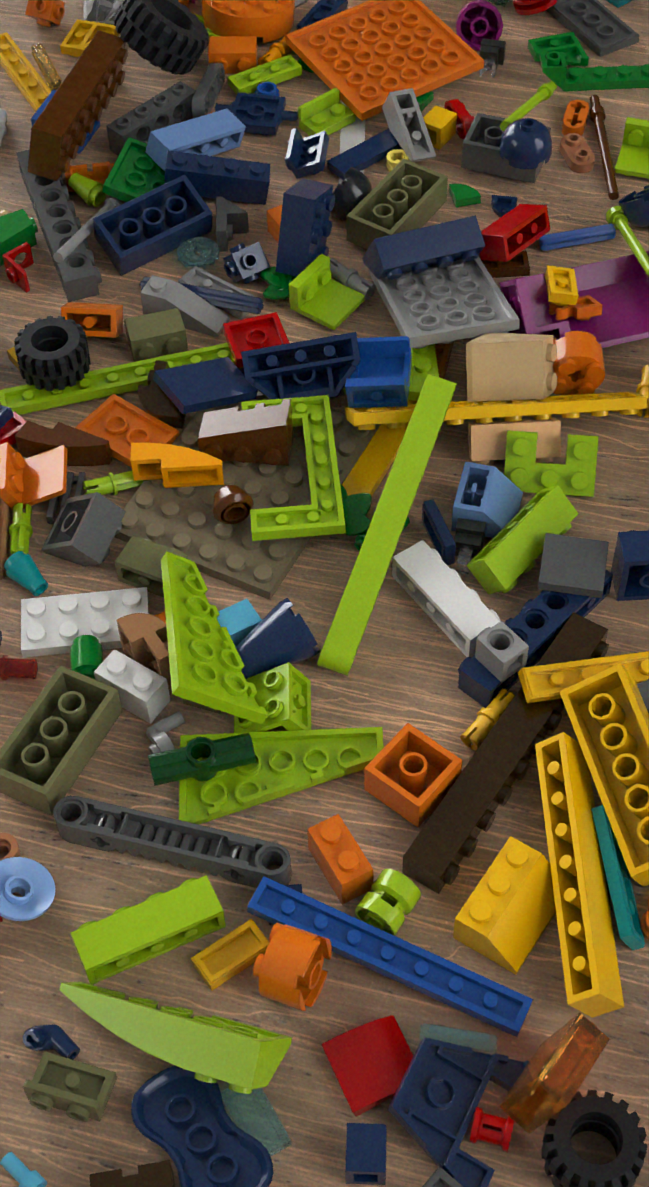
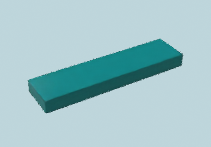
M600 805L592 808V814L619 936L630 949L637 950L645 947V940L640 926V918L629 871L604 806Z

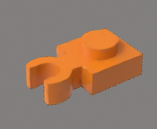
M590 295L579 296L576 305L559 306L551 302L549 304V314H556V320H565L573 316L577 320L584 321L589 320L593 316L602 315V304Z

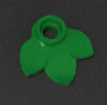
M268 267L262 270L259 276L270 284L264 291L263 297L277 300L288 298L289 283L296 276L275 272L276 267Z
M340 484L346 533L344 534L348 536L362 534L368 530L371 523L366 515L371 508L372 496L369 493L348 496L345 488Z

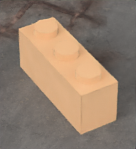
M557 418L548 420L522 419V421L515 422L494 420L492 423L468 422L469 458L471 461H476L477 464L493 465L494 460H505L507 430L538 432L536 462L548 463L553 462V457H561V421Z

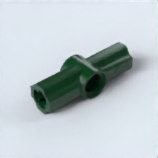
M249 733L213 741L206 737H196L188 742L186 747L148 755L154 786L187 778L207 781L212 779L218 771L256 763L253 743ZM204 757L207 758V759L201 760V761L197 760V759H199V758H204Z

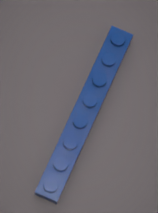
M263 876L247 905V912L274 925L276 923L287 924L328 938L331 941L332 952L515 1037H518L532 1004V998Z

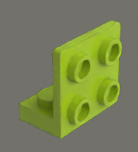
M627 117L615 173L649 179V120Z
M320 254L289 283L290 309L335 330L365 301V295L331 279L330 257Z
M288 662L246 679L247 682L253 683L257 691L254 698L258 706L265 708L268 717L261 725L234 716V733L265 732L281 725L288 731L312 730L311 680Z

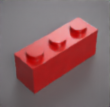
M519 204L483 229L481 233L486 246L479 253L480 259L508 262L549 232L551 229L547 205Z

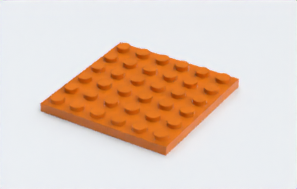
M369 0L285 35L286 44L331 90L337 88L340 91L342 102L361 121L382 113V106L390 92L413 88L415 96L418 97L484 68V59L420 0Z

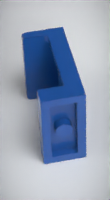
M408 336L357 338L361 362L352 376L346 379L345 389L349 408L407 406L412 365L410 338Z

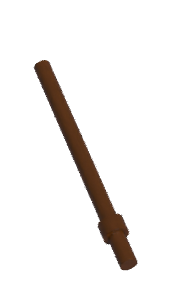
M592 95L589 99L591 105L589 111L590 118L595 125L608 196L610 200H616L619 197L604 124L605 111L600 104L599 96Z

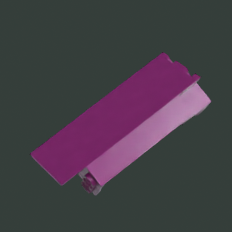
M634 254L571 268L575 271L579 296L590 295L602 304V315L593 316L589 320H577L573 316L565 320H556V314H549V304L551 302L548 301L545 273L500 282L501 292L519 318V329L509 331L508 333L553 335V338L556 337V340L565 337L566 332L584 331L594 335L596 341L599 344L601 343L602 348L649 338V277Z

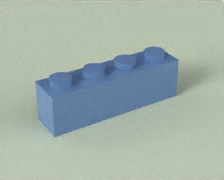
M223 109L151 131L145 152L165 171L167 150L208 156L240 147L246 126L228 109Z

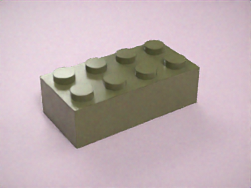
M403 158L346 216L347 241L368 250L375 238L422 228L447 201L448 176Z
M60 665L0 749V793L52 816L56 803L66 796L122 713L118 689Z

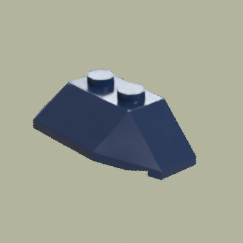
M356 332L241 352L245 380L269 399L329 395V399L336 398L344 388L346 379L352 376L361 362Z

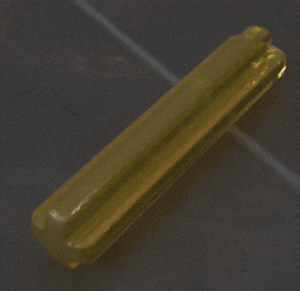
M40 43L37 45L33 44L31 50L49 88L57 90L62 82L44 46Z

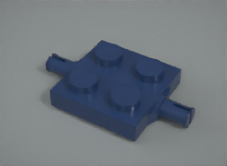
M238 92L236 99L230 105L218 103L215 105V112L228 109L246 126L245 132L276 135L279 125L283 120L298 122V111L285 110L286 97Z

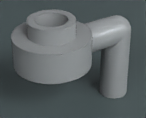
M180 711L147 728L146 735L153 743L148 746L151 754L175 749L166 733L185 723Z

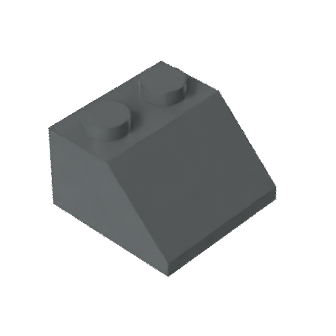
M98 492L67 498L41 550L46 554L84 567L101 565L110 553L109 546L114 536L122 528L121 521L126 511Z

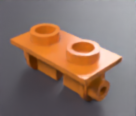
M110 161L92 163L93 171L89 172L87 164L70 165L65 173L68 192H75L68 185L72 174L78 173L104 185L115 163H110Z

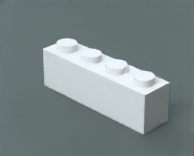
M424 540L392 557V577L466 657H473L476 650L477 636L485 628H492L501 622L498 614L492 609L489 610L481 601L478 593L474 589H469L461 580L458 572L453 568L450 569L443 562L439 552L434 548L431 549Z

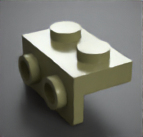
M44 1051L32 1081L26 1079L23 1089L28 1100H30L29 1103L40 1110L51 1111L53 1107L66 1111L67 1116L80 1122H87L89 1118L101 1121L116 1083L117 1075L113 1071Z

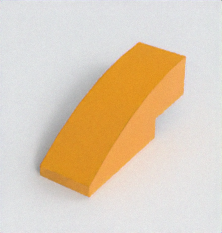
M131 443V466L134 481L163 479L164 488L224 485L222 460L194 449L171 444Z

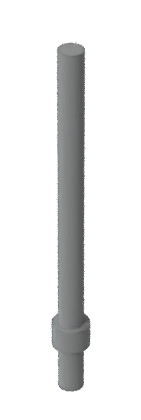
M112 196L108 197L105 200L104 206L54 253V260L61 263L94 231L93 218L122 205L123 201Z

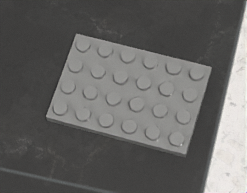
M479 257L469 262H463L462 259L457 260L444 268H438L437 265L428 267V270L419 274H413L412 271L406 272L401 277L393 280H388L387 277L377 279L368 269L401 336H408L410 338L411 348H424L427 345L436 343L449 344L460 339H475L485 333H508L509 331L519 329L518 316Z

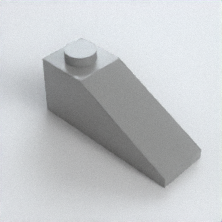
M413 88L390 92L382 106L389 130L411 162L434 159L436 153Z
M152 275L140 292L144 315L179 308L185 329L219 337L223 330V323H228L229 315L173 280Z

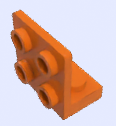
M8 442L1 444L0 498L13 510L14 505L17 503H23L24 509L26 504L32 506L65 494L68 449L61 445L24 459L21 453L16 452Z

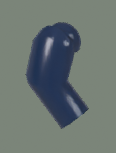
M58 1025L33 1026L23 1034V1044L28 1049L34 1051L55 1050L60 1056L72 1060L80 1053V1048Z

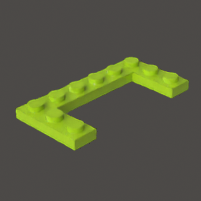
M329 395L291 398L293 427H303L311 505L251 509L252 541L346 533ZM290 398L241 402L242 410L254 409L256 404L265 403L266 406L282 404V400Z

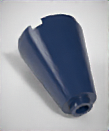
M288 598L280 601L235 646L244 664L241 671L245 679L288 662L290 664L314 657L321 652L316 646L318 645L316 639L301 615L293 613L291 607L294 605Z

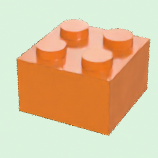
M407 723L364 768V790L419 828L438 807L461 774L462 759Z

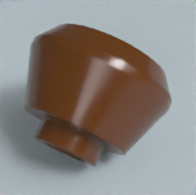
M224 485L214 495L213 515L217 521L224 524L239 523L249 516L250 510L254 505L253 499L237 485Z

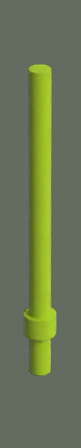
M553 81L541 85L535 95L501 122V130L505 131L512 122L522 119L539 103L548 100L553 95L554 90L557 89V85Z

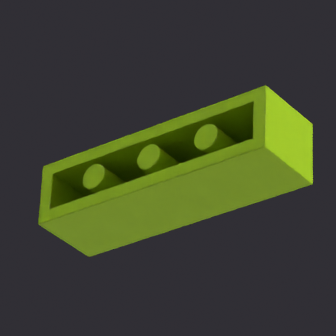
M558 485L541 490L466 566L488 595L500 591L507 593L517 585L518 581L516 579L521 574L528 572L536 565L535 559L543 554L545 534L563 535L572 527L570 522L579 513Z
M207 875L198 879L190 878L181 883L179 887L165 893L158 892L152 894L146 901L132 907H121L111 916L99 921L86 922L78 930L70 933L89 983L93 985L226 927L224 910Z

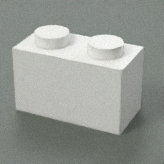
M115 649L94 671L97 681L118 689L122 708L150 724L171 701L166 678Z

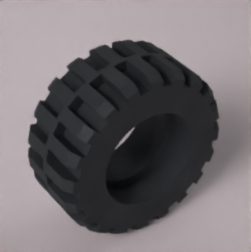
M124 0L114 17L117 33L121 35L122 40L127 42L133 51L135 50L140 57L148 60L155 67L158 66L161 70L170 71L175 75H183L190 72L209 44L208 31L205 30L203 23L185 5L183 6L179 3L178 0Z

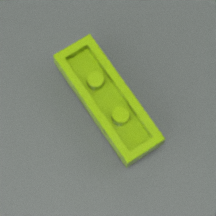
M289 54L227 77L228 86L236 95L238 92L251 94L257 90V86L262 82L278 84L302 75V66Z

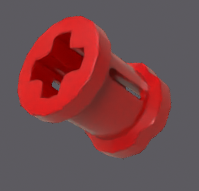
M476 1107L469 1143L475 1144L477 1141L501 1146L502 1151L508 1153L515 1116L509 1115L508 1118L484 1113L483 1108Z

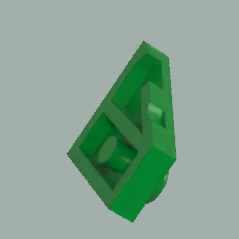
M574 32L528 40V50L536 62H540V53L556 51L564 52L567 65L588 66L589 57Z

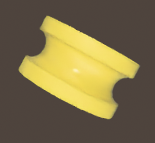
M395 149L387 153L386 168L389 172L403 158L409 160L404 150Z

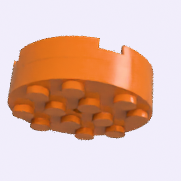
M202 0L204 26L219 36H257V38L263 37L262 42L267 43L282 38L291 31L294 25L295 0Z

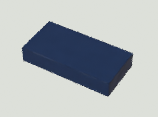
M434 499L424 501L422 504V524L443 562L446 565L454 564L456 543Z

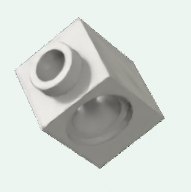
M501 621L492 628H485L477 636L475 658L502 683L526 666L529 646Z

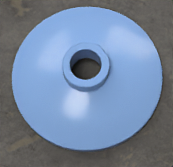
M10 857L1 860L0 916L13 921H28L43 915L52 905L55 896V883L50 872L43 865L29 858ZM12 893H19V894H21L23 897H17V896L13 895Z

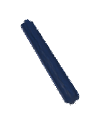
M145 276L140 281L141 291L151 277ZM180 283L216 307L252 314H260L264 307L263 300L258 297Z

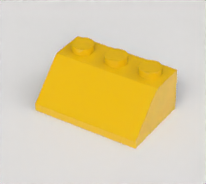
M510 836L455 917L453 938L517 975L556 913L550 863L545 856Z

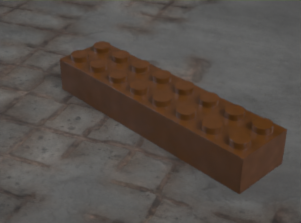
M98 30L31 127L28 160L29 173L57 181L63 172H67L70 160L76 158L79 146L83 147L86 135L92 133L95 121L100 120L102 110L107 109L110 98L116 95L118 85L121 86L123 84L125 71H122V67L126 62L128 50L125 49L126 42L121 37Z

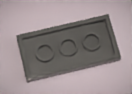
M558 0L555 5L546 10L570 32H574L575 36L599 57L636 44L639 41V34L598 0Z

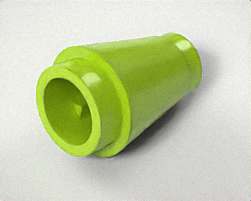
M78 173L72 174L69 178L68 185L88 206L98 207L106 199L107 194L102 193V183Z

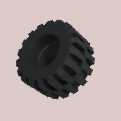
M47 316L45 319H36L34 323L29 322L25 325V329H20L17 333L18 337L15 338L14 348L22 378L26 379V383L30 386L35 385V388L40 390L46 388V391H53V389L58 388L63 390L66 386L72 387L76 385V381H81L85 378L84 374L89 372L91 360L86 334L82 326L76 324L74 320H65V317L62 316L58 318Z
M588 1090L586 1097H582L580 1091L571 1094L569 1102L564 1098L558 1103L556 1111L552 1110L542 1141L541 1156L542 1159L546 1160L544 1169L547 1176L552 1174L554 1176L552 1184L555 1187L634 1186L645 1162L647 1144H644L647 1135L644 1127H638L640 1117L636 1111L631 1114L627 1112L629 1106L627 1102L623 1099L619 1103L612 1101L614 1094L606 1091L604 1097L597 1096V1090ZM580 1132H597L611 1142L616 1152V1159L606 1164L589 1163L575 1152L570 1139Z

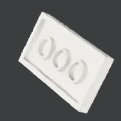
M147 587L21 599V653L23 658L70 653V647L74 639L81 635L95 636L102 645L103 650L122 648L116 620L134 613L149 614Z

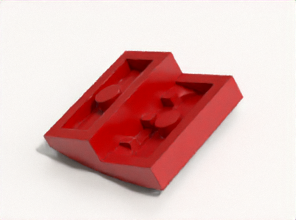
M394 1015L363 1024L321 1044L347 1102L356 1117L390 1098L391 1100L393 1099L414 1056Z

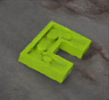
M507 430L504 475L521 491L538 493L541 490L558 485L565 495L594 497L599 436L568 434L565 464L536 462L538 432Z

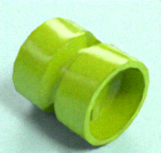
M384 869L372 884V892L366 893L355 908V915L357 919L395 936L405 921L404 915L410 914L420 900L421 892L415 883L404 874L393 869Z

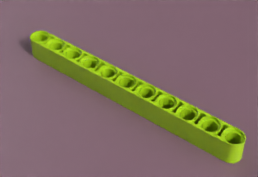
M429 373L426 377L317 662L318 666L346 676L350 672L457 383Z

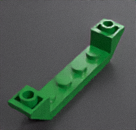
M551 51L549 53H540L539 58L542 72L564 92L649 88V64L638 66L620 65L615 67L596 66L591 68L572 67L567 69L564 52Z

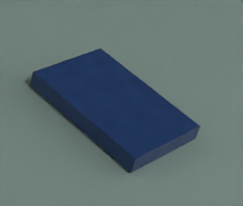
M229 357L157 370L154 372L153 380L182 414L256 399L258 390L245 380V375Z

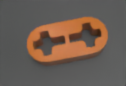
M572 100L567 104L562 123V133L564 136L570 133H576L580 136L584 134L589 114V104L586 101Z

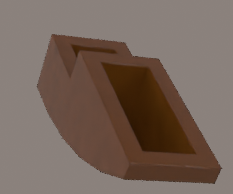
M27 420L15 435L18 451L25 458L64 445L68 449L67 466L109 465L112 462L108 440L60 422L53 429H49Z

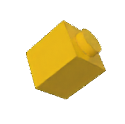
M435 105L423 117L433 147L441 150L456 134L457 113Z

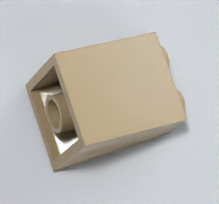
M485 333L466 343L467 401L544 399L554 393L557 386V375L554 373L553 363L557 357V346L553 344V335Z

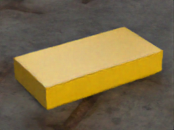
M251 918L191 957V962L210 990L213 991L255 963L259 954L265 955L269 941Z

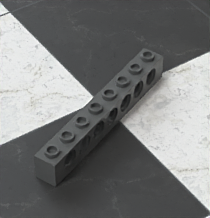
M29 150L16 152L22 179L68 302L100 295L98 283H102L101 274L98 267L93 268L95 260L92 250H86L89 249L87 238L61 263L56 262L53 258L54 253L81 228L79 217H76L73 202L70 201L67 187L63 183L62 174L55 181L29 173Z

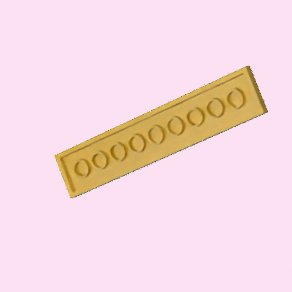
M626 391L547 396L544 399L451 401L443 422H446V425L464 424V419L475 420V423H492L493 417L504 418V421L515 422L522 421V416L533 417L534 420L551 419V414L562 415V418H579L580 412L591 413V416L596 417L608 416L609 411L619 412L621 415L637 414V409H647V397ZM416 403L402 407H345V419L354 427H358V430L376 429V424L387 425V428H404L405 423L411 419Z

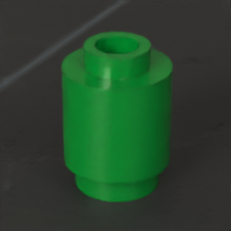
M81 635L74 639L70 647L71 670L95 679L94 671L103 662V647L95 636Z

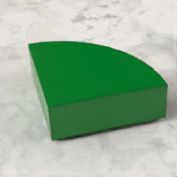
M449 184V193L455 207L481 203V195L476 189L464 184Z

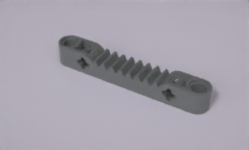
M70 795L63 797L54 806L53 814L59 834L63 840L69 843L102 851H114L117 849L122 854L126 850L134 857L142 854L147 860L155 857L159 863H163L165 860L169 861L173 866H177L180 863L188 870L191 867H196L200 873L209 870L213 876L219 874L228 881L254 888L258 887L263 876L282 885H288L291 881L292 871L289 851L278 843L80 796ZM73 817H79V818H78L77 820H75V821H72V822L68 821L69 819H71V818H73ZM270 865L281 866L276 870L266 869Z

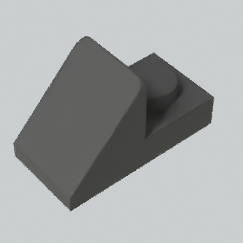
M216 197L218 252H228V241L233 240V234L249 232L248 214L245 210L225 198Z

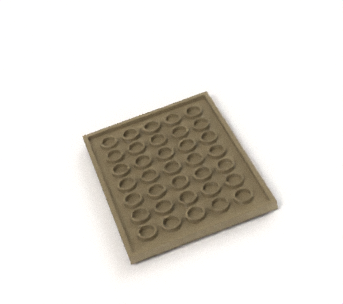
M258 390L256 399L248 401L270 399ZM241 402L197 411L172 445L199 451L198 435L204 412L239 407L241 411ZM331 408L340 484H343L378 430L379 425H376V429L358 430V427H354L345 419V413ZM302 426L293 427V444L288 466L222 460L224 485H237L253 499L254 505L252 509L311 505ZM163 479L145 480L123 508L126 512L121 521L122 528L114 536L115 538L128 543L132 535L143 539H151L157 544L171 549H178L187 554L189 560L196 563L199 572L271 600L312 537L252 541L250 514L245 520L236 524H224L217 521L213 515V500L216 492L224 485L164 488Z

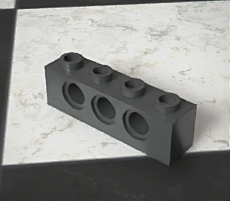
M179 81L108 124L106 128L110 151L119 156L128 137L147 144L151 131L193 119L192 98L196 90Z

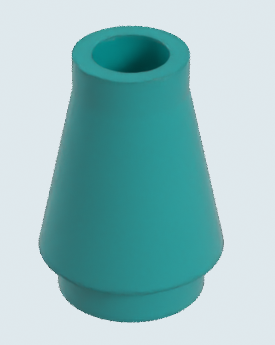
M18 551L6 560L4 564L6 575L26 588L34 596L41 595L48 588V582L43 578L30 554Z

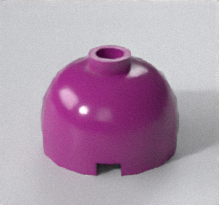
M474 0L461 8L457 15L455 27L457 35L473 50L480 51L483 38L499 40L502 35L503 21L496 6L488 1Z

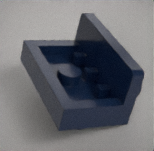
M297 128L291 130L285 164L290 171L292 170L297 179L308 175H315L324 170L330 139L326 131L303 138Z

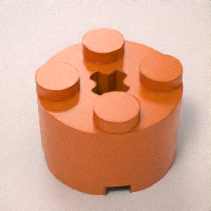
M584 331L566 332L563 338L556 340V337L553 338V344L557 346V357L553 363L554 373L557 375V386L554 394L595 393V389L602 384L605 378L601 343L599 344L596 341L594 335Z
M276 923L270 932L269 945L265 955L259 954L253 967V975L259 977V994L264 998L301 1011H306L305 1006L312 1007L318 999L327 978L328 971L322 970L324 958L331 960V941L328 938L287 924Z

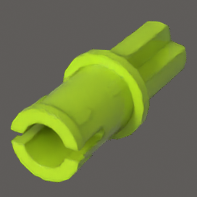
M131 470L114 475L112 472H109L108 476L85 480L82 482L83 490H87L84 494L98 492L101 495L112 493L115 496L119 491L140 487L143 480L134 481Z
M17 503L13 507V521L9 526L11 554L18 551H23L25 554L29 553V539L33 535V527L31 526L32 507L29 504L25 506V513L22 512L23 503Z

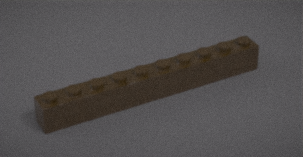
M573 612L536 666L605 657L609 648V644L606 643L608 629ZM522 687L519 689L404 854L403 874L438 894L446 883L451 885L460 871L459 863L463 857L469 858L473 854L478 844V839L476 838L482 830L485 832L489 830L496 816L494 811L499 804L504 806L513 791L511 786L516 779L521 781L527 773L530 765L528 761L533 754L536 755L535 744L546 740L545 736L548 731L554 732L558 727L563 715L561 712L565 707L562 699L527 703Z

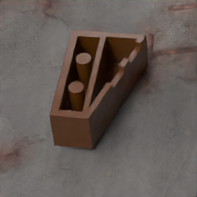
M291 398L284 399L282 404L273 406L259 403L256 404L254 409L240 411L239 407L204 412L198 435L199 451L223 461L288 466L293 444Z

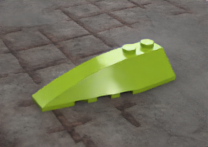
M83 982L61 983L59 989L87 1015L123 1040L154 1057L182 1069L195 1072L194 1078L199 1081L217 1083L218 1079L229 1083L228 1089L238 1093L251 1094L252 1089L267 1087L292 1041L290 1036L212 1015V1018L206 1016H194L192 1018L194 1010L184 1007L161 1006V1009H157L159 1001L148 998L129 997L128 1001H126V993Z

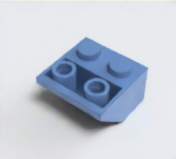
M465 461L453 505L451 530L456 531L458 518L486 522L485 537L494 538L519 512L523 491L496 467Z

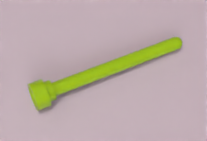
M621 206L611 207L606 213V221L608 224H613L615 229L620 231L649 277L648 254L629 227L628 219Z

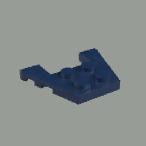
M425 1037L420 1041L388 1110L437 1166L446 1171L463 1187H488L495 1170L459 1149V1146L489 1080L523 1099L528 1095L540 1065L532 1061L521 1062L508 1059V1056L494 1053L490 1055L472 1051L470 1047Z

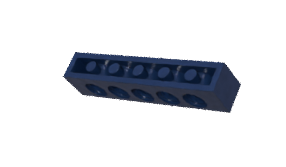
M608 570L605 572L602 598L542 590L534 600L529 599L524 604L521 612L514 619L509 618L505 621V624L529 646L527 664L524 667L534 666L540 661L573 612L582 617L587 616L610 593L613 578L611 572ZM475 655L472 658L467 657L458 668V688L485 708L498 695L501 689L508 691L520 680L517 671L501 683L475 658Z

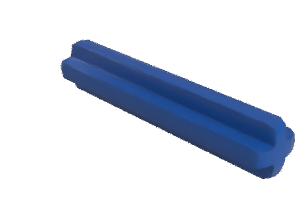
M610 223L546 234L539 238V246L541 251H548L611 240L615 238L616 229Z

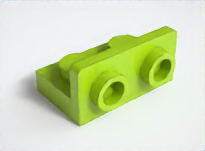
M337 88L298 107L299 128L309 136L322 131H326L329 136L356 121L355 114L340 102V91Z

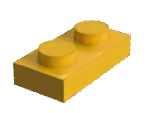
M547 265L545 280L548 301L559 306L576 305L579 294L574 269Z

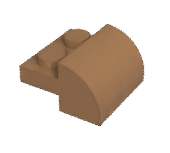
M146 613L129 614L117 619L123 654L166 678L169 695H172L166 624L158 617Z

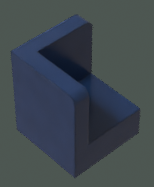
M347 1123L346 1184L386 1185L387 1127L385 1124Z

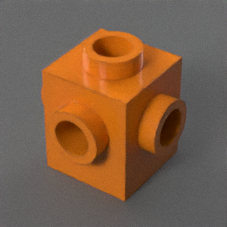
M28 0L25 15L37 20V24L50 28L51 24L60 26L61 19L65 13V2L61 0Z

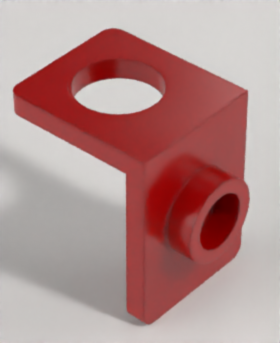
M25 242L3 254L2 257L5 273L12 284L16 283L27 293L30 291L24 269L31 266L34 261L30 244ZM24 252V261L17 264L14 261L16 256Z

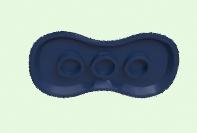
M174 1065L148 1079L137 1090L131 1103L133 1122L146 1138L159 1145L169 1154L176 1166L180 1187H269L273 1177L271 1156L260 1141L241 1130L230 1119L224 1108L218 1083L199 1081L194 1078L195 1072Z

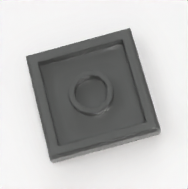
M546 533L537 589L602 598L609 542Z

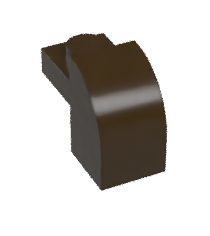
M156 360L154 370H150L148 374V386L138 385L139 399L147 413L173 428L183 429L186 414H182L153 380L155 371L170 367L167 361Z

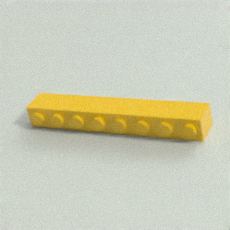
M562 732L536 743L535 750L567 1004L593 1018L624 1008V1000L603 859L592 814V808H595L590 770L579 742L565 732Z

